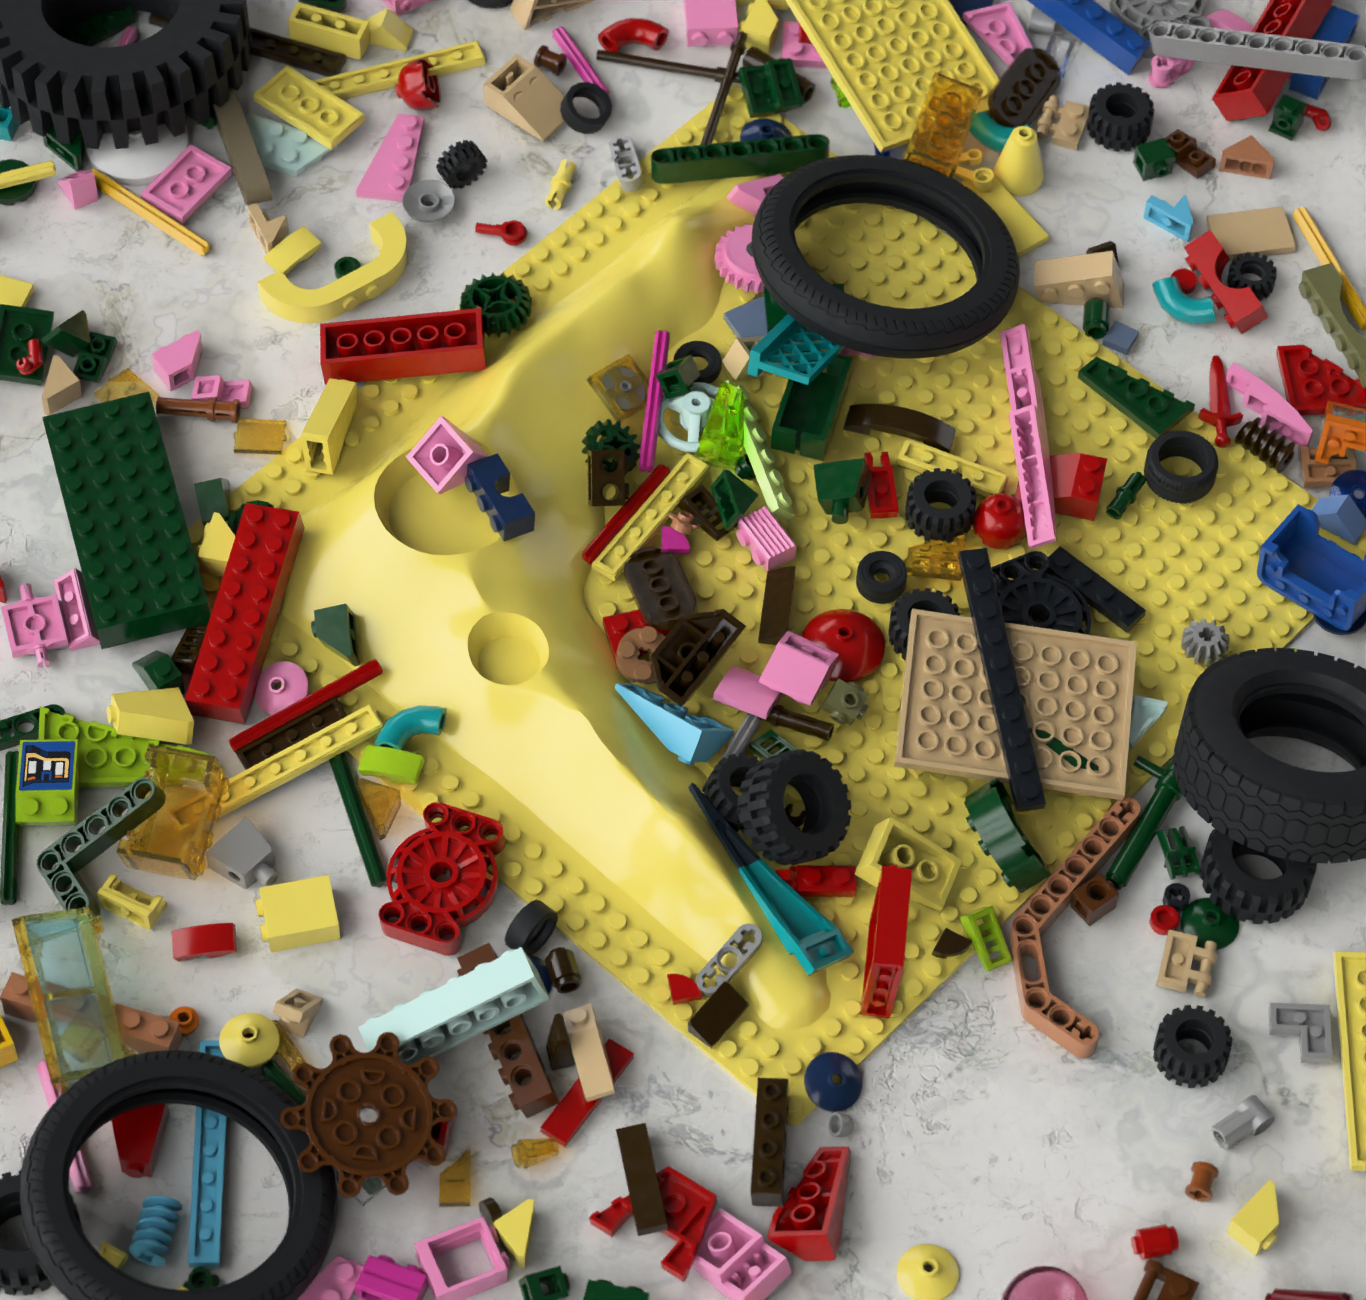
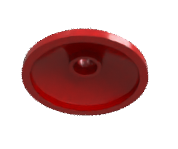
M834 609L823 612L814 617L806 625L802 633L803 638L839 654L830 677V681L836 682L838 679L846 683L862 680L874 673L884 658L885 639L881 629L871 618L854 610Z

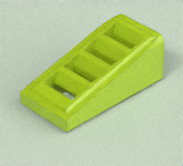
M993 906L982 907L960 916L962 926L969 940L972 941L971 944L986 972L1013 961ZM982 918L984 923L977 925L976 921ZM987 929L989 934L982 937L980 932ZM993 940L995 945L986 948L985 943ZM999 951L1001 956L990 960L989 954Z

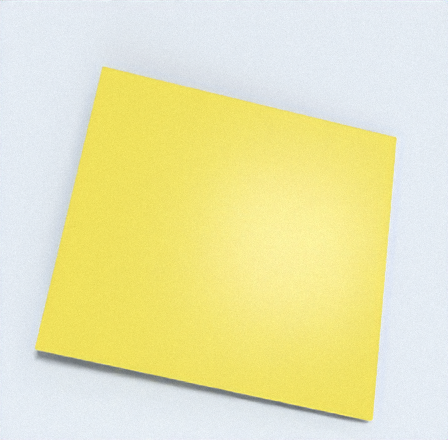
M732 85L712 144L740 141L743 127L757 119L778 121L788 128L791 136L807 134L779 114L750 118L742 88L738 85ZM714 100L639 161L644 181L640 189L633 192L624 191L621 189L619 179L615 180L503 271L507 278L514 275L516 280H522L524 286L528 287L530 297H532V312L530 317H528L527 323L521 325L519 331L512 329L510 335L505 332L501 333L500 338L497 334H492L488 338L485 332V370L368 381L357 390L358 402L333 475L306 471L301 437H299L230 494V515L234 510L237 511L241 508L242 504L259 500L272 504L274 508L300 512L305 528L262 671L276 662H292L306 673L309 681L308 695L369 661L376 659L381 665L383 673L337 699L347 716L370 704L384 726L387 720L407 708L418 705L446 708V721L441 735L425 733L415 735L407 741L403 748L404 751L415 753L425 758L417 784L392 783L388 777H374L422 817L427 805L440 802L500 822L503 827L506 844L501 853L494 855L498 869V880L526 904L534 900H540L554 910L558 916L555 927L558 931L757 1096L758 1078L788 1079L790 1091L788 1123L792 1126H798L818 1107L811 1101L804 1086L806 1068L815 1057L826 1052H837L849 1057L858 1067L975 952L971 944L970 948L961 955L944 959L932 956V952L945 928L969 939L962 926L960 916L988 906H993L1001 927L1049 878L1047 877L1023 893L1015 886L1009 888L1002 878L1001 873L1003 871L991 855L986 856L980 848L978 841L981 840L978 832H974L966 820L969 812L964 801L967 795L990 782L989 780L927 772L917 780L907 768L894 767L905 660L902 659V653H895L893 650L894 645H890L889 642L890 615L895 601L877 604L868 601L860 594L856 585L857 568L860 561L866 555L875 551H887L899 556L907 568L906 588L903 594L907 591L912 594L913 589L918 588L920 591H925V588H931V592L935 593L939 590L943 592V597L948 595L952 598V604H957L959 607L958 613H961V616L971 617L958 561L959 551L987 548L990 564L993 567L1032 551H1040L1049 557L1061 546L1146 610L1145 616L1126 633L1088 604L1092 619L1089 635L1137 642L1133 695L1168 702L1164 714L1137 744L1128 750L1124 797H1133L1154 777L1133 765L1138 755L1161 768L1174 757V748L1191 688L1200 674L1215 663L1211 661L1206 666L1204 661H1199L1195 665L1194 657L1186 658V650H1183L1181 647L1182 634L1184 629L1189 627L1193 620L1200 623V620L1204 617L1208 623L1215 619L1216 626L1225 625V633L1229 634L1230 638L1228 652L1225 657L1236 653L1239 655L1240 652L1249 650L1257 652V649L1274 648L1276 651L1277 648H1285L1314 620L1313 613L1264 585L1257 576V567L1262 544L1299 504L1306 509L1312 510L1318 499L1282 473H1277L1275 468H1270L1265 461H1260L1258 456H1253L1240 443L1236 444L1233 438L1230 437L1231 442L1229 446L1225 448L1217 447L1214 443L1217 436L1216 427L1198 418L1199 414L1193 411L1169 432L1183 430L1199 434L1204 439H1207L1215 449L1218 456V470L1215 483L1209 493L1195 502L1175 503L1156 495L1149 488L1147 482H1145L1136 495V501L1128 506L1122 517L1118 520L1111 518L1106 513V507L1116 496L1117 488L1123 486L1132 473L1138 471L1144 476L1147 452L1150 445L1156 439L1078 379V371L1097 356L1126 370L1127 375L1135 379L1142 378L1150 382L1149 386L1162 392L1164 389L1096 340L1087 337L1082 330L1019 285L1015 300L1003 321L991 333L967 348L937 356L930 363H922L913 358L847 356L853 358L851 379L824 461L800 456V451L798 450L795 451V454L771 449L772 427L789 380L788 378L769 373L757 379L735 380L722 362L718 378L710 383V385L721 388L723 383L730 380L737 385H743L748 390L750 404L758 414V424L767 437L766 444L768 449L775 457V467L783 477L784 483L782 484L785 492L792 500L791 507L795 514L793 518L786 522L774 516L797 545L796 558L775 568L796 566L788 631L802 637L806 625L817 615L834 609H849L871 618L879 626L885 639V653L880 666L870 676L853 682L864 689L863 692L869 695L865 701L868 708L861 720L855 719L851 725L847 723L842 725L831 719L830 713L821 709L823 702L835 683L829 680L810 706L805 703H799L786 694H783L778 703L789 711L833 723L834 730L829 741L786 727H773L771 723L760 720V726L750 742L752 743L772 729L796 749H804L807 752L813 751L821 756L820 759L826 758L833 764L831 768L833 770L837 769L842 775L841 781L847 785L849 790L846 794L848 800H851V809L848 810L851 820L850 825L845 827L847 834L844 840L840 841L839 847L834 852L828 853V856L796 865L777 864L775 860L769 861L762 856L763 851L757 852L751 845L753 843L750 838L747 839L741 830H738L737 833L774 872L775 870L790 869L791 866L797 865L856 866L857 869L874 826L889 817H893L962 860L942 910L909 901L904 967L890 1019L860 1015L869 919L877 888L856 875V896L802 897L838 927L854 951L849 958L809 976L794 954L789 955L688 788L691 783H694L704 793L702 789L706 780L719 763L746 715H748L747 712L713 700L716 688L733 666L761 676L777 646L758 643L767 572L762 565H756L750 549L747 546L743 547L738 541L736 535L738 526L719 541L714 540L701 527L699 529L693 528L691 534H683L689 542L690 554H674L678 558L696 597L697 613L715 612V610L724 609L746 625L724 658L693 697L684 705L689 708L687 714L696 715L701 718L703 715H706L734 730L733 736L707 762H694V765H688L677 759L678 755L669 751L615 690L616 683H633L665 698L663 703L677 704L659 691L657 682L650 685H644L645 683L637 681L634 683L627 680L617 669L603 626V617L638 610L625 580L624 572L614 582L593 570L592 564H588L582 559L584 549L622 507L588 505V463L585 462L587 454L582 453V449L586 446L582 443V440L591 426L593 427L598 421L604 423L607 419H610L612 425L617 421H621V428L624 429L629 426L630 430L628 433L630 435H637L634 443L641 445L647 404L646 399L636 410L626 412L623 416L617 417L612 414L610 406L605 402L602 395L596 392L594 387L596 381L602 378L611 368L625 367L635 372L641 378L645 386L646 396H648L655 333L658 330L670 333L667 364L673 361L674 355L680 346L691 341L710 343L719 351L723 360L737 338L725 322L724 313L764 296L763 292L755 294V292L751 291L746 293L741 288L735 289L734 284L726 283L727 277L719 276L720 270H716V262H714L716 245L720 243L721 236L726 237V231L734 232L735 226L741 228L745 224L753 225L755 215L731 203L727 198L728 194L737 184L781 174L782 178H784L791 172L659 184L651 178V154L655 150L701 144L715 103ZM829 150V158L837 157V155ZM632 175L627 176L628 179H632V178H633ZM869 203L834 206L813 214L804 220L794 231L797 245L803 257L816 273L830 284H844L845 293L870 303L905 309L933 307L957 299L968 292L976 283L972 262L956 240L925 218L899 208ZM1025 323L1029 329L1035 372L1040 379L1050 456L1083 453L1107 458L1095 520L1090 521L1055 513L1057 541L1034 549L1029 548L1027 532L1021 542L1019 540L1009 549L988 547L982 543V539L977 534H974L973 525H971L968 533H964L961 539L954 538L951 543H947L946 540L942 541V544H938L936 540L932 539L930 542L925 541L924 536L918 537L914 534L915 529L910 530L908 521L905 518L909 485L911 482L914 483V478L917 475L923 476V473L896 464L897 457L908 437L871 430L870 436L843 430L849 407L856 404L899 406L925 413L949 424L956 429L950 454L1009 475L1008 482L1002 493L1015 497L1019 478L1009 412H1012L1000 332ZM693 357L698 370H703L707 367L708 362L704 358ZM827 367L822 372L827 373ZM666 407L664 423L667 430L676 438L687 442L688 430L684 429L680 424V413ZM728 413L712 416V423L709 428L699 434V443L713 440L723 433L728 424ZM440 416L445 417L474 439L488 456L499 454L510 472L509 491L501 495L512 497L521 493L524 494L535 512L534 531L503 541L499 533L493 531L488 515L480 510L477 497L473 492L470 493L465 483L442 494H438L406 458ZM737 429L733 437L719 449L706 453H689L710 465L709 472L695 489L703 484L713 496L710 486L723 470H729L738 477L734 471V460L738 456L742 457L747 453ZM601 435L597 437L596 442H599V439L602 437ZM658 435L654 469L659 464H663L671 472L686 453L672 448ZM912 439V440L917 441V442H920V443H923V442H924V441H921V440ZM881 452H888L890 466L893 467L899 511L898 517L870 519L867 497L864 509L857 512H849L847 523H833L832 515L825 514L818 501L814 464L864 458V453H871L873 467H881ZM1169 457L1160 462L1166 471L1179 477H1192L1202 472L1195 462L1184 457ZM640 458L636 461V467L625 475V483H629V498L652 473L639 470ZM738 477L759 495L741 518L748 516L754 511H758L759 508L762 509L764 506H767L757 478L749 481ZM607 484L603 488V496L606 499H611L615 495L616 490L613 484ZM975 493V496H977L975 511L977 509L978 504L986 498L985 496H982L977 493ZM698 501L695 505L699 507L701 503ZM941 502L930 504L937 509L952 508L950 505ZM678 507L674 513L678 514L682 510ZM706 508L702 511V513L705 515L710 510ZM713 515L708 520L713 522L718 517ZM201 518L188 528L194 554H196L197 546L199 544L202 545L204 540L205 526ZM669 518L663 526L671 527L673 519ZM723 522L715 527L718 531L724 527ZM662 527L643 549L660 548L662 550ZM1320 527V536L1335 542L1337 546L1356 554L1364 561L1366 555V533L1363 532L1354 545ZM197 561L211 614L223 577L201 573L199 561ZM877 573L874 576L879 582L889 580V576L885 573ZM341 604L349 606L355 616L359 666H353L326 648L318 638L314 637L311 629V622L315 621L314 610ZM1032 615L1029 617L1034 622H1042L1040 620H1033ZM1084 621V622H1082L1081 624L1086 628L1085 621ZM648 652L638 657L640 661L645 659L647 662H650V653ZM282 682L277 683L274 689H280ZM378 734L344 752L360 764L366 745L374 746ZM770 739L769 741L764 743L762 747L766 748L773 742ZM748 745L744 752L747 754V757L757 756ZM776 747L775 749H773V750L770 751L769 753H770V754H773V753H775L776 751H778L779 748ZM1003 783L1013 801L1010 784ZM787 784L783 800L784 809L791 803L793 811L790 815L797 817L803 810L805 811V806L796 789ZM731 786L738 796H742V792L739 791L740 788ZM1043 789L1046 801L1044 809L1016 812L1014 804L1011 805V808L1023 832L1040 852L1052 875L1118 799ZM435 818L431 822L438 823L443 819ZM804 823L798 827L800 831L803 829ZM461 827L459 831H467L470 827ZM489 835L485 839L492 840L495 839L497 836ZM490 865L487 871L493 875V869ZM982 918L976 921L977 925L984 923ZM743 924H754L761 930L762 945L729 983L745 999L749 1007L711 1049L688 1032V1022L710 997L702 995V1000L673 1005L667 974H681L689 977L697 984L698 973L734 932ZM987 929L980 932L982 937L989 934ZM754 933L750 935L743 934L744 942L738 948L742 955L746 954L743 952V946L747 942H755ZM727 953L721 959L722 965L727 968L734 967L738 962V957L733 953ZM716 965L713 967L717 972L712 979L704 978L705 988L708 986L716 987L715 979L720 973L723 977H726L725 974L719 971ZM833 1075L834 1083L839 1085L841 1083L840 1077Z

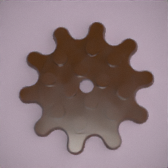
M391 1032L382 1033L378 1037L374 1049L366 1053L356 1050L352 1041L346 1035L334 1036L329 1044L333 1059L328 1067L318 1069L308 1063H300L294 1068L293 1079L306 1090L307 1099L300 1106L286 1108L280 1116V1121L284 1128L288 1130H302L309 1137V1146L299 1155L297 1160L299 1168L303 1172L313 1173L324 1165L335 1167L340 1174L338 1183L339 1193L346 1198L356 1197L361 1190L363 1182L370 1177L380 1178L392 1195H402L409 1187V1180L406 1175V1168L409 1163L420 1160L430 1166H438L444 1162L446 1157L444 1148L432 1139L431 1130L439 1122L453 1120L457 1115V1106L450 1099H436L428 1092L429 1082L439 1072V1063L432 1057H424L414 1064L403 1063L398 1056L400 1041ZM364 1109H373L377 1113V1119L375 1122L370 1123L362 1121L360 1113Z

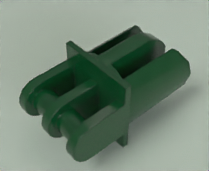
M1180 826L1179 832L1176 828H1170L1168 835H1166L1165 830H1159L1157 837L1165 857L1164 868H1167L1170 879H1176V876L1179 875L1188 877L1189 873L1199 875L1200 866L1195 854L1196 847H1191L1185 826Z

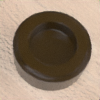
M489 1197L479 1202L480 1214L484 1217L487 1226L493 1225V1222L503 1216L499 1205L493 1198Z

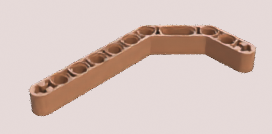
M1124 797L1123 800L1115 802L1019 911L1011 923L1009 943L1023 1019L1079 1058H1088L1094 1054L1099 1038V1030L1093 1022L1050 993L1040 938L1070 905L1073 891L1092 879L1128 838L1139 819L1141 810L1139 802L1132 797ZM1105 833H1111L1114 836H1108ZM1088 852H1094L1097 855H1090ZM1074 871V872H1078V873H1080V874H1079V875H1074V874H1072L1071 872ZM1053 891H1060L1063 894H1056ZM1036 911H1043L1046 914H1039ZM1024 930L1027 931L1028 934H1022L1018 931ZM1029 956L1035 960L1038 981L1032 982L1025 978L1021 957ZM1030 1004H1039L1041 1007L1035 1008L1032 1007ZM1061 1020V1021L1065 1022L1066 1024H1064V1025H1059V1024L1055 1023L1054 1021Z

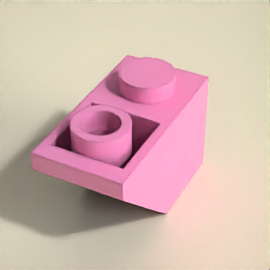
M199 330L182 336L179 340L159 348L152 354L154 371L170 391L183 386L195 378L203 351Z

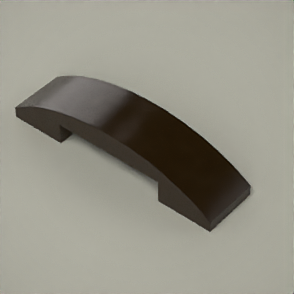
M886 404L850 405L843 430L869 436L871 430L917 439L924 441L923 444L947 453H950L956 430L949 424L925 413Z

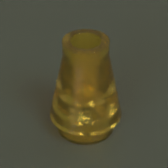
M554 1137L519 1139L517 1143L512 1144L511 1152L516 1167L528 1169L552 1156L558 1155L559 1148Z

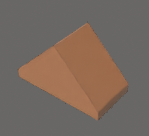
M1251 135L1223 150L1219 171L1270 179L1274 158Z

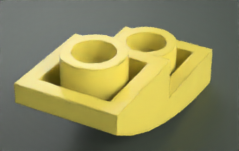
M302 226L276 245L263 259L276 272L281 270L286 276L301 260L305 263L323 244L305 226Z

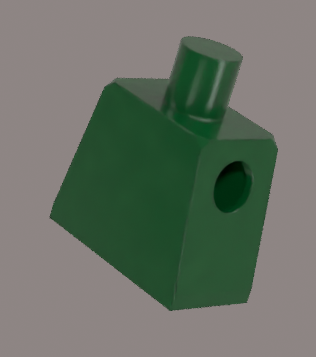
M864 458L814 464L819 504L825 514L832 515L833 523H847L849 512H857L864 509L872 477L869 466Z

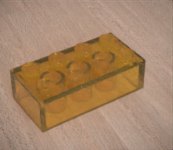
M935 72L926 91L903 160L930 167V169H935L952 178L959 163L983 90Z

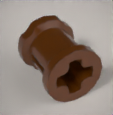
M545 45L538 49L534 58L535 66L538 68L541 66L545 67L556 76L563 72L567 63V55L563 53L560 55L556 54Z

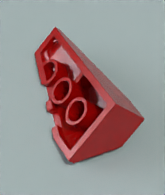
M849 1146L820 1147L803 1170L804 1177L797 1187H792L787 1193L789 1198L783 1207L778 1206L773 1213L767 1235L770 1242L804 1261H835L842 1231L850 1158Z

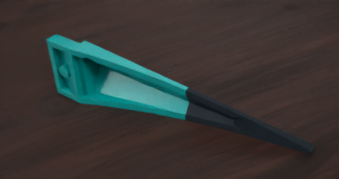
M691 783L688 787L789 955L794 954L809 976L849 958L854 951L838 927L819 913L780 878L729 825L696 784Z

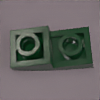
M90 332L91 344L84 348L83 352L80 351L73 373L78 379L99 383L110 363L117 345L116 337Z

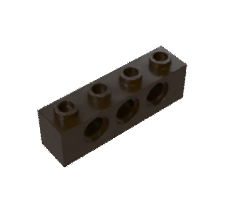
M758 1078L750 1189L753 1206L783 1207L790 1095L788 1079Z

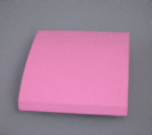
M733 666L716 688L713 700L766 720L773 706L779 703L784 693L773 691L760 683V675Z

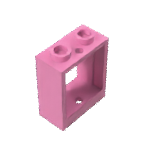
M484 1217L414 1243L415 1257L420 1268L427 1275L428 1286L434 1300H463L508 1282L507 1270L511 1269L510 1262L504 1251L499 1252L496 1243H499L495 1228L493 1225L487 1226ZM480 1239L494 1270L447 1288L434 1257Z

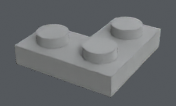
M1270 1003L1268 1008L1270 1035L1300 1036L1302 1063L1331 1064L1333 1055L1330 1005Z

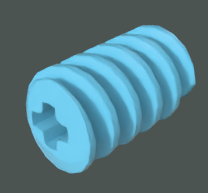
M150 1196L143 1201V1209L139 1214L140 1220L136 1223L137 1231L133 1234V1243L129 1246V1252L131 1256L144 1264L160 1267L166 1263V1260L161 1256H166L169 1253V1249L165 1245L172 1243V1237L168 1234L174 1233L176 1227L171 1222L179 1220V1215L174 1211L182 1210V1204L169 1197Z

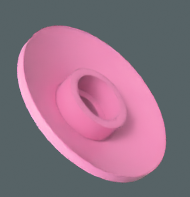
M281 661L269 665L261 672L255 691V699L258 706L267 714L274 715L308 696L309 681L303 669L292 662ZM282 682L281 688L275 690L276 684Z

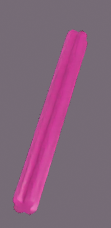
M658 330L655 333L639 460V470L642 472L650 473L654 470L663 390L656 374L667 365L670 333L668 331Z

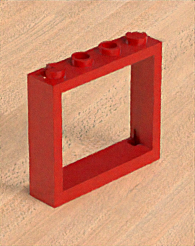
M897 865L882 866L869 919L860 1015L890 1019L904 967L912 869L898 868Z

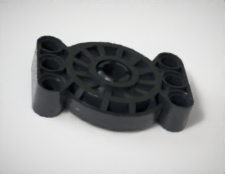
M1032 551L991 567L1004 622L1090 634L1092 619L1090 608L1085 598L1067 581L1053 575H1047L1049 559L1046 554L1040 551ZM1032 615L1033 620H1040L1042 622H1034L1029 617ZM1084 621H1085L1086 628L1081 624V623L1084 622Z

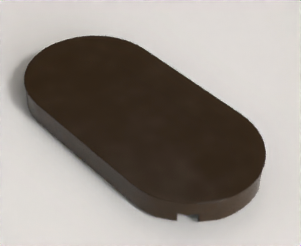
M1039 48L1023 50L1015 57L989 94L988 106L992 117L999 125L1012 128L1032 124L1043 109L1045 102L1053 95L1059 86L1060 75L1058 76L1057 69H1059L1057 62L1048 52Z
M645 548L634 552L630 556L631 559L624 565L625 580L643 620L648 625L661 630H672L682 616L697 613L696 597L678 558L673 553L668 551L667 554L662 552L660 548Z

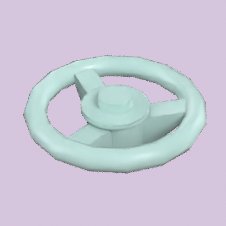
M692 382L691 391L686 395L683 394L667 399L665 394H663L658 435L672 448L685 453H706L719 449L733 437L737 427L721 388L708 383ZM666 407L680 413V424L684 429L688 430L687 442L676 438L667 430L664 423ZM728 413V424L723 433L713 440L699 443V434L709 428L712 423V416Z

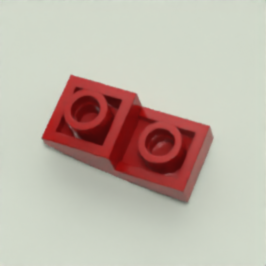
M207 924L172 930L173 959L179 962L204 955L211 959L236 953L235 924Z

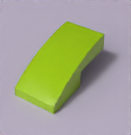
M366 745L358 771L362 776L388 777L392 783L417 784L425 758L421 755L395 748Z

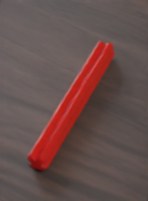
M659 464L625 502V506L618 510L582 552V559L592 564L670 474L668 467Z

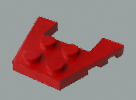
M668 1166L657 1173L668 1230L660 1232L676 1241L677 1244L661 1261V1267L666 1272L685 1282L718 1200L714 1193ZM630 1195L624 1198L618 1197L604 1211L600 1213L596 1211L589 1217L590 1224L613 1237L627 1219L633 1215Z

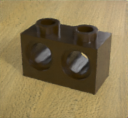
M621 449L587 450L588 505L625 506V499H629L630 493L629 483H625V472L629 471L628 455H624V450ZM607 456H612L615 460V467L611 471L606 472L602 467V462ZM607 484H613L616 490L615 495L611 499H606L603 496V488Z

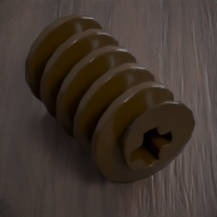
M1257 417L1254 421L1247 422L1237 433L1235 443H1242V447L1245 450L1250 449V453L1253 456L1259 455V460L1262 462L1267 461V465L1270 468L1276 467L1277 473L1283 472L1293 459L1295 442L1292 441L1286 446L1287 437L1285 435L1277 440V429H1274L1270 434L1267 433L1270 424L1266 423L1260 428V417Z

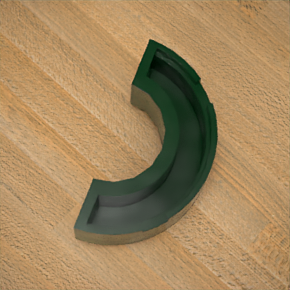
M994 778L965 797L964 804L969 812L966 820L971 829L979 833L981 840L978 841L980 848L986 856L991 855L1003 871L1001 873L1002 878L1009 888L1015 886L1023 893L1051 876L1040 852L1030 842L1016 820L1011 805L1014 803L1005 785L999 782L998 778Z

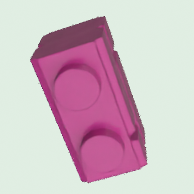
M369 1255L364 1264L363 1271L356 1282V1297L362 1300H423L428 1288V1278L424 1271L417 1266L408 1265L403 1267L395 1264V1261L386 1255H379L378 1258Z

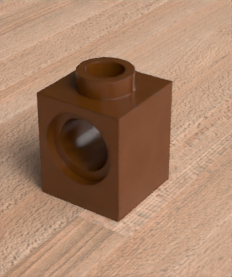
M1099 873L1073 891L1070 907L1088 926H1091L1116 908L1119 893L1116 886ZM1097 896L1100 897L1102 900H1095L1092 897Z

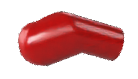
M1307 104L1305 117L1311 118L1318 130H1328L1332 123L1328 112L1325 109Z
M38 339L28 342L29 356L23 357V361L18 359L16 367L21 374H32L43 364L42 344Z

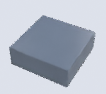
M1115 321L1105 335L1103 345L1127 355L1137 340L1139 331Z

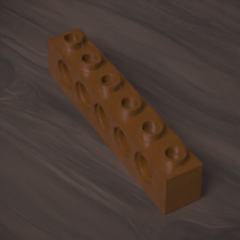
M487 943L458 957L461 968L457 970L459 976H463L473 971L478 965L486 962L490 963L499 957L491 944ZM522 1013L483 1032L484 1035L489 1034L492 1043L488 1044L492 1057L495 1061L499 1059L502 1065L498 1072L505 1086L510 1085L513 1093L508 1096L515 1111L521 1110L526 1118H529L559 1103ZM511 1027L508 1033L500 1035L504 1028ZM521 1052L517 1059L510 1060L513 1054ZM532 1077L528 1084L521 1085L525 1078Z

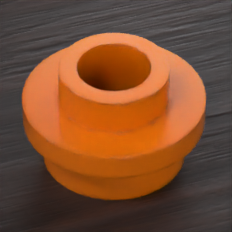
M179 1007L169 1017L171 1020L180 1022L182 1036L192 1034L199 1025L198 1013L191 1007ZM184 1017L189 1018L186 1022L179 1021V1019Z

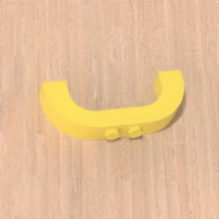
M392 211L370 223L371 240L381 252L376 259L318 289L297 287L279 270L258 281L260 300L270 311L286 320L297 323H319L331 320L347 311L354 310L358 305L370 299H375L379 294L391 288L405 271L407 264V241L402 223Z

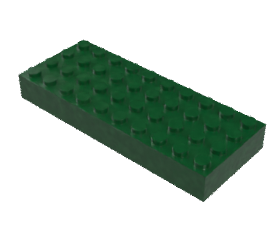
M150 392L42 417L101 649L209 623L211 614Z

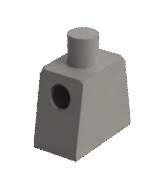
M244 818L206 852L208 867L243 889L249 888L257 880L265 886H270L278 878V873L272 869L275 864L272 847L247 818Z

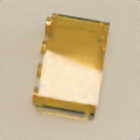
M148 744L145 759L151 760L149 771H145L144 777L152 780L165 792L166 801L160 810L142 822L133 831H127L126 836L129 840L120 839L117 854L127 868L195 881L198 876H202L206 865L204 856L206 849H210L213 842V825L220 818L221 805L219 804L222 795L227 793L229 779L225 777V773L215 756ZM151 791L146 794L145 798L151 794Z

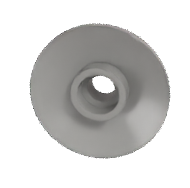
M436 180L416 182L403 195V208L411 218L420 222L440 221L446 218L455 206L453 191L446 184Z

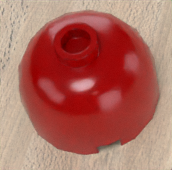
M425 57L407 63L401 69L398 83L395 84L398 98H402L404 103L411 109L420 111L438 108L439 105L435 101L437 103L441 102L437 75H431L429 68H433V65Z
M995 493L986 497L978 504L974 514V534H977L982 539L983 544L995 549H1009L1019 540L1021 542L1027 532L1022 502L1013 495L1006 493Z

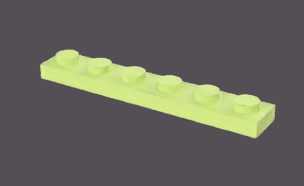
M727 380L721 385V389L767 506L774 516L787 522L795 516L791 507L792 500L785 492L782 484L784 483L783 477L775 467V457L768 449L766 444L767 437L757 421L758 414L750 404V394L743 385H737Z

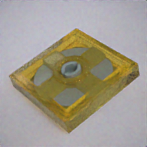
M630 354L625 355L588 377L587 382L616 422H622L646 408L649 380Z

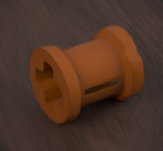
M1194 1162L1191 1167L1193 1176L1191 1183L1185 1188V1194L1193 1200L1208 1202L1212 1199L1211 1186L1213 1179L1217 1178L1219 1170L1207 1162Z

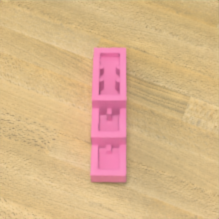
M1233 362L1226 376L1227 387L1244 396L1242 405L1262 416L1261 426L1268 423L1270 424V431L1277 429L1278 435L1281 437L1285 435L1287 440L1295 442L1296 445H1308L1309 448L1313 430L1298 411L1264 381Z

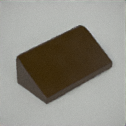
M724 981L688 1022V1032L712 1049L749 1007V1004L729 983Z

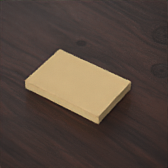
M1283 206L1207 215L1206 223L1208 230L1212 231L1229 260L1237 259L1239 254L1245 257L1246 252H1250L1251 256H1254V253L1257 252L1259 257L1295 252L1296 245Z

